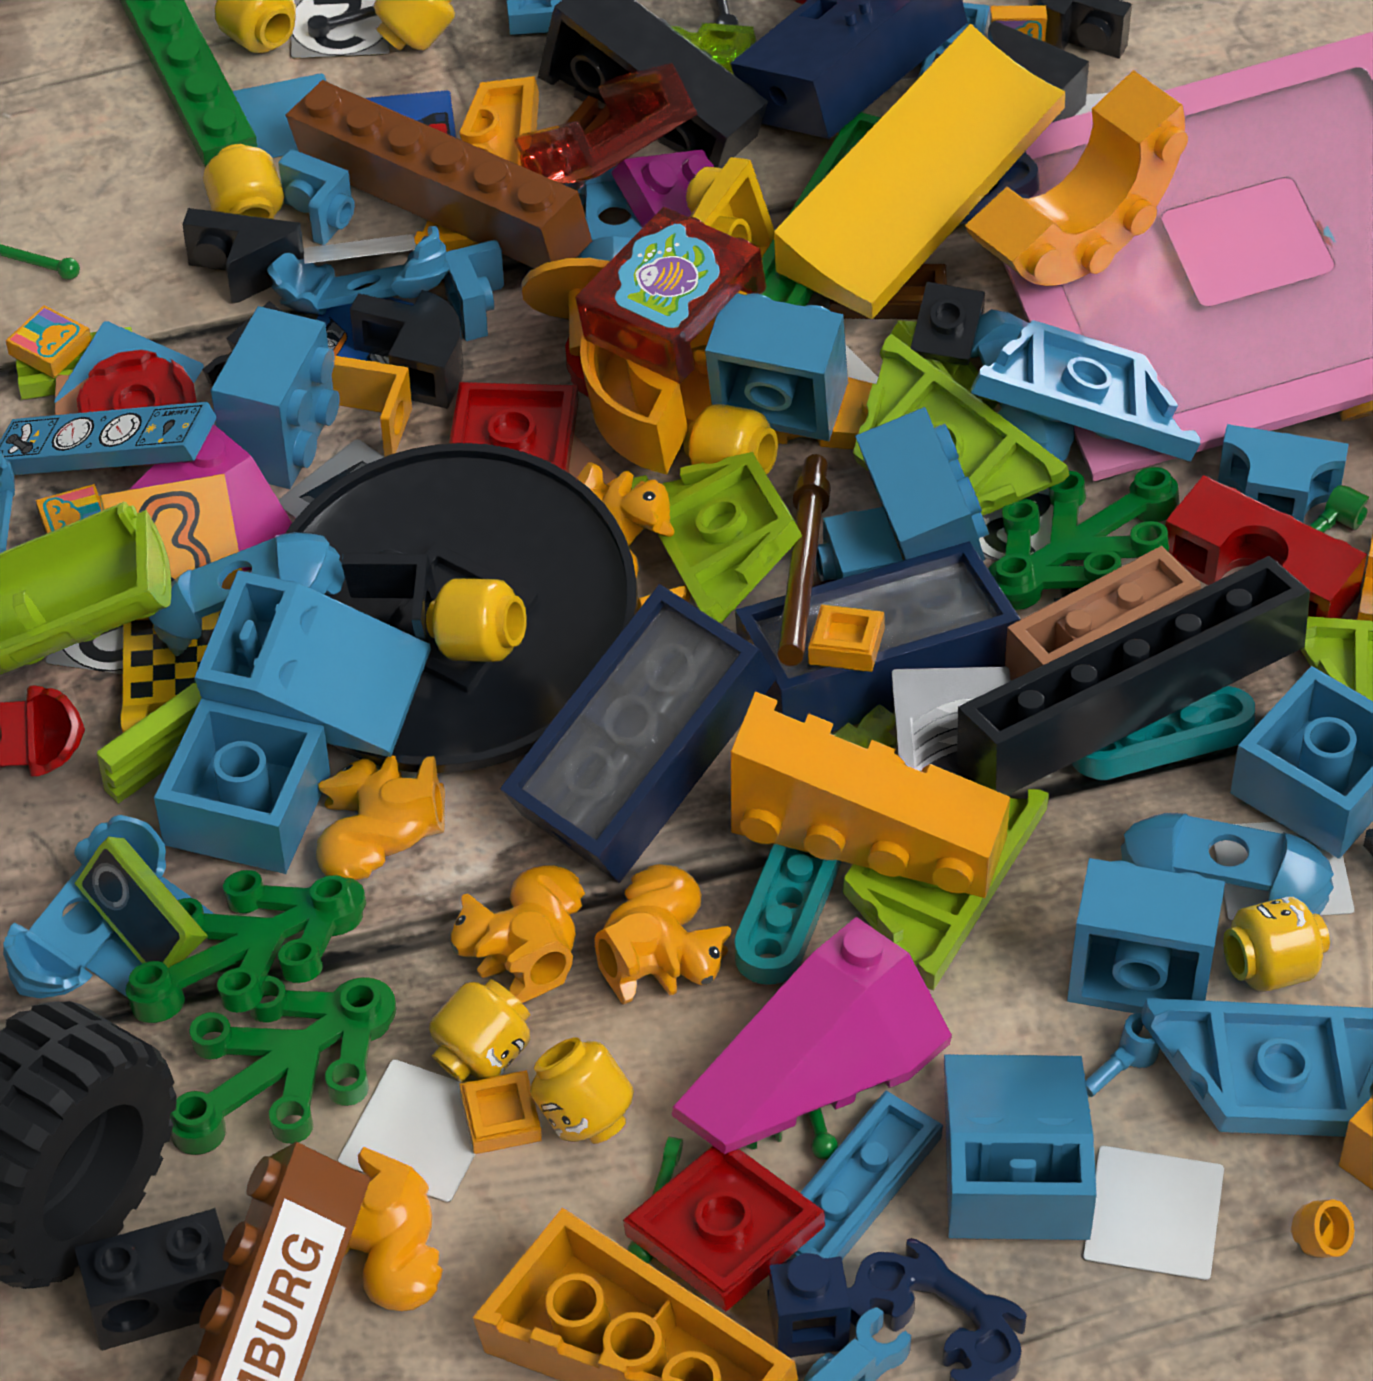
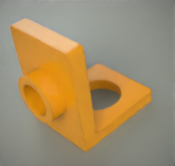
M335 356L332 383L333 390L339 392V406L381 412L380 422L384 457L395 454L412 411L408 367Z

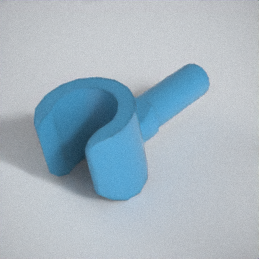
M1141 1013L1132 1014L1126 1019L1118 1049L1111 1054L1110 1059L1085 1080L1088 1096L1093 1097L1122 1070H1126L1129 1066L1147 1068L1157 1060L1160 1047L1153 1037L1145 1039L1138 1036L1143 1028Z

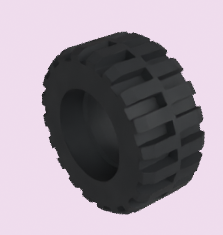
M55 1001L33 1005L30 1011H19L6 1019V1027L0 1031V1281L13 1288L48 1287L50 1283L62 1282L74 1275L75 1268L79 1266L75 1247L117 1236L125 1227L123 1224L125 1218L132 1209L137 1210L145 1197L144 1189L151 1176H156L163 1157L160 1155L164 1143L170 1141L174 1126L170 1119V1114L176 1110V1093L173 1089L175 1082L166 1060L162 1058L160 1051L83 1005L72 1001Z

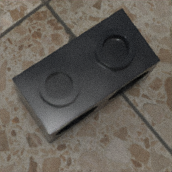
M216 1208L75 1247L101 1351L199 1323L206 1301L216 1288L221 1287L229 1263L223 1260L226 1243Z

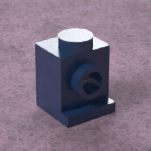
M805 1253L788 1260L784 1264L770 1265L767 1300L776 1349L792 1358L839 1352L849 1344L851 1305L842 1257L823 1258L817 1254ZM829 1318L830 1326L793 1330V1321Z

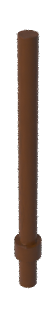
M819 454L809 455L805 459L802 475L796 480L794 486L793 505L797 510L796 525L802 537L792 547L777 653L779 661L786 666H796L802 662L804 657L821 515L828 508L831 486L826 478L828 463Z

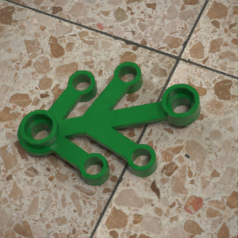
M1160 467L1143 469L1136 474L1134 481L1129 487V494L1078 525L1079 506L1086 500L1085 481L1080 473L1069 470L1070 475L1063 482L1048 488L1050 503L1054 506L1050 543L1031 554V536L1035 535L1041 526L1039 508L1034 501L1022 499L1006 505L1002 509L1003 526L1007 534L1005 556L992 563L988 570L1013 608L1021 610L1036 604L1042 597L1043 589L1082 588L1122 567V558H1139L1160 546H1163L1169 552L1168 530L1165 525L1159 522L1167 520L1180 504L1177 481L1171 477V474L1166 469ZM1135 517L1145 521L1134 526L1130 536H1107ZM1067 560H1084V566L1059 565Z
M241 870L225 879L223 890L231 911L235 913H250L257 909L285 911L272 918L204 913L200 901L193 898L178 899V902L207 934L208 937L206 939L224 941L170 967L159 961H149L134 968L129 975V981L125 989L133 1016L145 1023H158L172 1018L183 1007L185 998L182 988L241 960L243 961L239 968L225 972L217 982L223 1007L233 1013L249 1011L262 1000L261 986L277 954L283 976L287 981L305 983L313 980L322 971L321 957L331 937L352 931L362 921L363 910L366 906V895L363 886L352 878H343L336 875L320 878L309 888L263 885L261 875L253 870ZM304 930L301 938L291 940L282 946L286 938Z
M266 976L261 986L262 997L275 996L276 998L268 1003H259L256 1007L249 1010V1014L253 1019L263 1023L274 1022L282 1016L319 1020L304 1030L231 1027L229 1020L224 1015L216 1012L204 1013L195 1018L190 1025L189 1032L193 1049L198 1056L204 1059H218L224 1055L263 1057L208 1094L201 1091H190L179 1096L176 1099V1110L170 1114V1119L174 1124L171 1133L174 1145L180 1151L191 1155L205 1154L214 1150L222 1143L226 1135L224 1117L285 1076L283 1096L276 1100L269 1110L272 1132L277 1140L287 1144L305 1140L313 1130L310 1105L320 1052L341 1038L340 1059L331 1063L325 1072L328 1095L333 1102L339 1105L349 1106L361 1102L369 1091L366 1064L370 1041L383 1036L396 1015V1001L391 988L378 979L361 977L344 982L334 992L286 990L284 983L280 979ZM368 1004V1005L363 1006V1007H356V1006H359V1005ZM210 1032L221 1033L215 1039H202L203 1036ZM344 1078L357 1079L355 1083L348 1086L337 1084ZM196 1115H202L197 1119H188ZM291 1115L302 1117L299 1121L292 1124L281 1122L284 1118Z

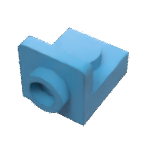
M290 148L278 162L281 186L284 192V203L300 212L309 213L313 241L326 245L339 229H344L348 225L354 213L355 202L351 195L349 172Z
M496 240L446 252L445 260L448 261L450 270L444 277L445 293L450 305L458 315L465 341L488 336L486 311L494 310L492 291L499 290L504 286L502 250Z

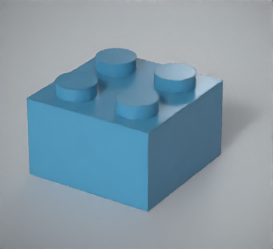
M725 291L705 349L712 405L723 404L753 409L764 414L770 424V428L776 431L830 441L848 384L844 315L831 312L818 305L799 306L774 301L761 294L751 293L743 295Z
M258 306L211 389L214 413L217 416L215 421L216 426L253 457L268 484L291 489L302 467L308 468L312 464L317 449V439L325 425H332L337 416L340 396L338 391L333 390L332 383L335 354L333 349L328 348L325 322Z
M923 407L855 436L875 490L884 507L905 560L969 541L982 561L985 560L979 539L989 535V532L981 514L982 509L968 476L965 477L958 460L959 455L945 423L934 428L926 408Z
M1311 666L1238 745L1230 793L1340 859L1373 822V701Z
M201 698L154 796L161 837L165 846L286 874L321 797L322 792L319 790L318 785L321 781L329 779L331 774L324 726Z
M1089 858L1076 923L1067 1002L1135 1014L1141 1013L1146 998L1205 1001L1225 881L1204 878L1191 872L1174 873L1139 867L1126 861L1110 862Z

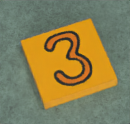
M225 474L99 496L102 511L122 502H126L129 506L133 505L137 513L147 510L164 543L169 559L171 582L187 570L197 569L239 552ZM242 568L234 570L224 579L222 583L223 589L231 588L237 571H243Z

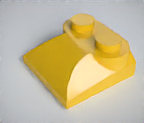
M730 157L723 168H702L689 183L686 192V202L691 215L684 224L687 237L704 241L713 251L743 253L748 280L773 241L775 230L751 159Z

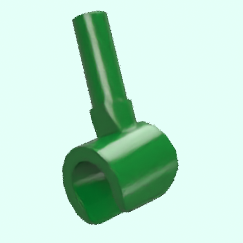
M1339 485L1330 494L1324 511L1309 526L1324 533L1330 530L1336 522H1339L1356 530L1361 526L1368 514V509L1364 505L1368 502L1369 496L1351 487Z

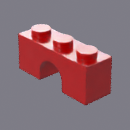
M1205 475L1199 479L1165 522L1168 530L1169 553L1195 579L1207 585L1220 580L1228 571L1234 568L1249 566L1270 556L1310 590L1308 616L1341 619L1360 593L1367 557L1366 553L1352 547L1343 540L1335 539L1296 520L1287 513L1279 512L1242 494L1239 490L1225 486Z

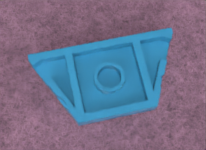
M1032 320L1021 330L1017 340H1011L1000 350L996 361L990 367L984 365L971 387L972 394L1036 413L1045 420L1052 422L1062 421L1091 430L1106 439L1123 440L1190 462L1200 445V437L1195 430L1182 431L1173 419L1178 404L1168 389L1159 383L1157 373L1145 355L1039 321Z
M1146 998L1141 1011L1143 1025L1219 1132L1345 1137L1349 1120L1373 1095V1008Z

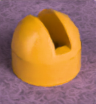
M1335 1199L1316 1200L1303 1205L1294 1214L1291 1234L1294 1241L1299 1243L1302 1251L1307 1255L1318 1258L1339 1257L1344 1255L1353 1243L1354 1222L1349 1209L1342 1202Z

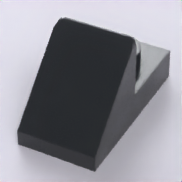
M188 208L182 223L188 265L227 270L232 303L241 302L272 287L273 281L268 274V266L284 253L294 254L297 260L304 259L300 222Z

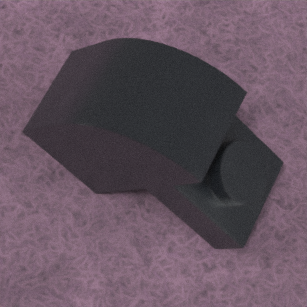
M1029 0L1028 6L1046 5L1047 25L1045 42L1064 50L1068 43L1118 59H1120L1128 46L1132 3L1122 0Z
M421 290L414 306L358 293L350 308L354 350L388 357L390 365L408 367L411 400L448 409L464 374L461 327L458 315L453 307L443 298L425 290Z

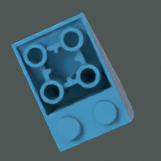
M238 570L194 679L201 698L322 725L325 729L326 743L391 757L431 647L425 641L300 583Z
M944 1054L948 1238L1090 1240L1097 1193L1094 1138L1082 1056Z

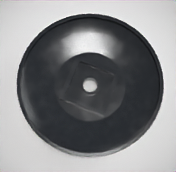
M450 443L418 447L388 455L364 465L328 487L301 512L285 533L298 532L324 536L330 543L329 545L335 548L340 555L339 561L341 563L344 553H377L382 550H397L405 554H428L436 585L435 600L440 589L451 579H498L506 582L513 589L515 596H519L525 605L527 624L524 638L518 646H514L512 652L502 661L450 660L439 650L435 638L431 637V650L392 753V756H396L398 770L418 773L422 761L426 757L432 756L436 760L437 773H453L490 767L527 754L638 611V589L633 558L619 524L606 505L589 487L567 471L532 454L507 447L475 443ZM345 579L340 592L334 595L324 594L416 637L411 621L413 599L351 598ZM332 745L358 759H369L378 766H382L388 757Z

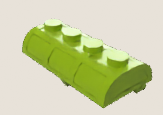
M122 502L0 553V675L24 665L37 663L47 655L77 643L91 641L106 631L136 619L150 617L159 610L170 606L172 595L169 559L159 531L147 510L137 513L133 505L129 506L126 502Z

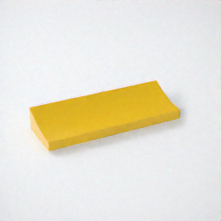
M970 23L774 231L776 272L873 319L1065 108V91L1047 83L1017 64Z

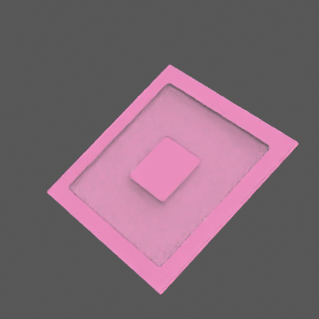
M1373 32L1165 90L1164 92L1183 105L1185 132L1188 135V142L1185 150L1180 155L1172 180L1156 207L1157 215L1152 226L1143 234L1135 235L1130 242L1114 255L1112 262L1104 271L1098 274L1090 272L1066 284L1055 286L1034 284L1004 263L1028 323L1032 320L1039 321L1145 355L1156 371L1159 383L1168 389L1178 404L1173 419L1182 431L1195 430L1200 437V445L1196 452L1223 445L1227 424L1273 431L1372 401ZM1092 111L1052 122L1026 150L1027 154L1038 166L1040 181L1039 190L1031 198L1045 194L1058 185L1077 165L1088 145L1093 126ZM1074 426V436L1093 482L1177 458L1123 440L1106 439L1091 430Z

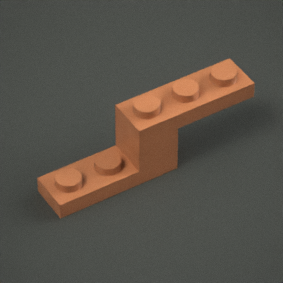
M1163 546L1154 549L1008 626L1005 667H1008L1010 670L1011 681L1201 589L1202 584Z

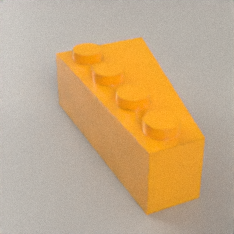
M755 691L731 749V833L746 836L748 839L761 844L773 843L808 852L819 859L839 860L870 868L885 876H901L936 885L947 892L967 893L986 898L1007 838L1010 807L1009 796L932 764H928L921 771L911 768L895 754L896 749L877 741L871 740L868 748H863L830 734L833 723L809 713L804 723L774 711L778 700Z
M563 1207L472 1317L485 1353L561 1381H798L794 1360Z

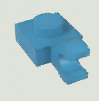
M878 1307L870 1309L861 1316L857 1323L856 1339L854 1338L836 1356L832 1353H827L818 1359L806 1374L804 1381H876L883 1373L898 1367L907 1359L910 1353L911 1335L904 1331L890 1343L875 1341L872 1336L877 1334L883 1327L884 1312Z

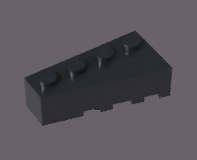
M561 0L554 6L538 73L539 79L551 85L561 80L575 88V98L583 102L588 96H591L604 104L609 103L617 106L618 115L621 117L626 111L637 114V127L645 125L649 128L683 121L681 125L657 137L659 143L676 152L702 149L708 160L716 168L724 167L730 157H735L758 136L769 101L759 95L751 85L742 82L717 63L709 53L700 50L676 32L668 22L655 16L636 0Z

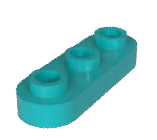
M1226 686L1072 763V765L1079 773L1097 780H1110L1239 745L1255 727V702L1247 692L1236 687Z
M773 844L735 935V963L744 977L758 984L773 985L788 980L800 967L842 861L823 860L817 857L810 858L804 854L807 852ZM784 903H795V904H797L798 906L795 907V908L789 909L788 907H786V906H784V905H782V904H784ZM763 954H773L777 957L762 958L759 956Z

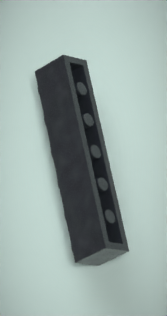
M1267 556L958 706L957 764L976 783L1005 795H1009L1304 648L1310 590L1273 558Z

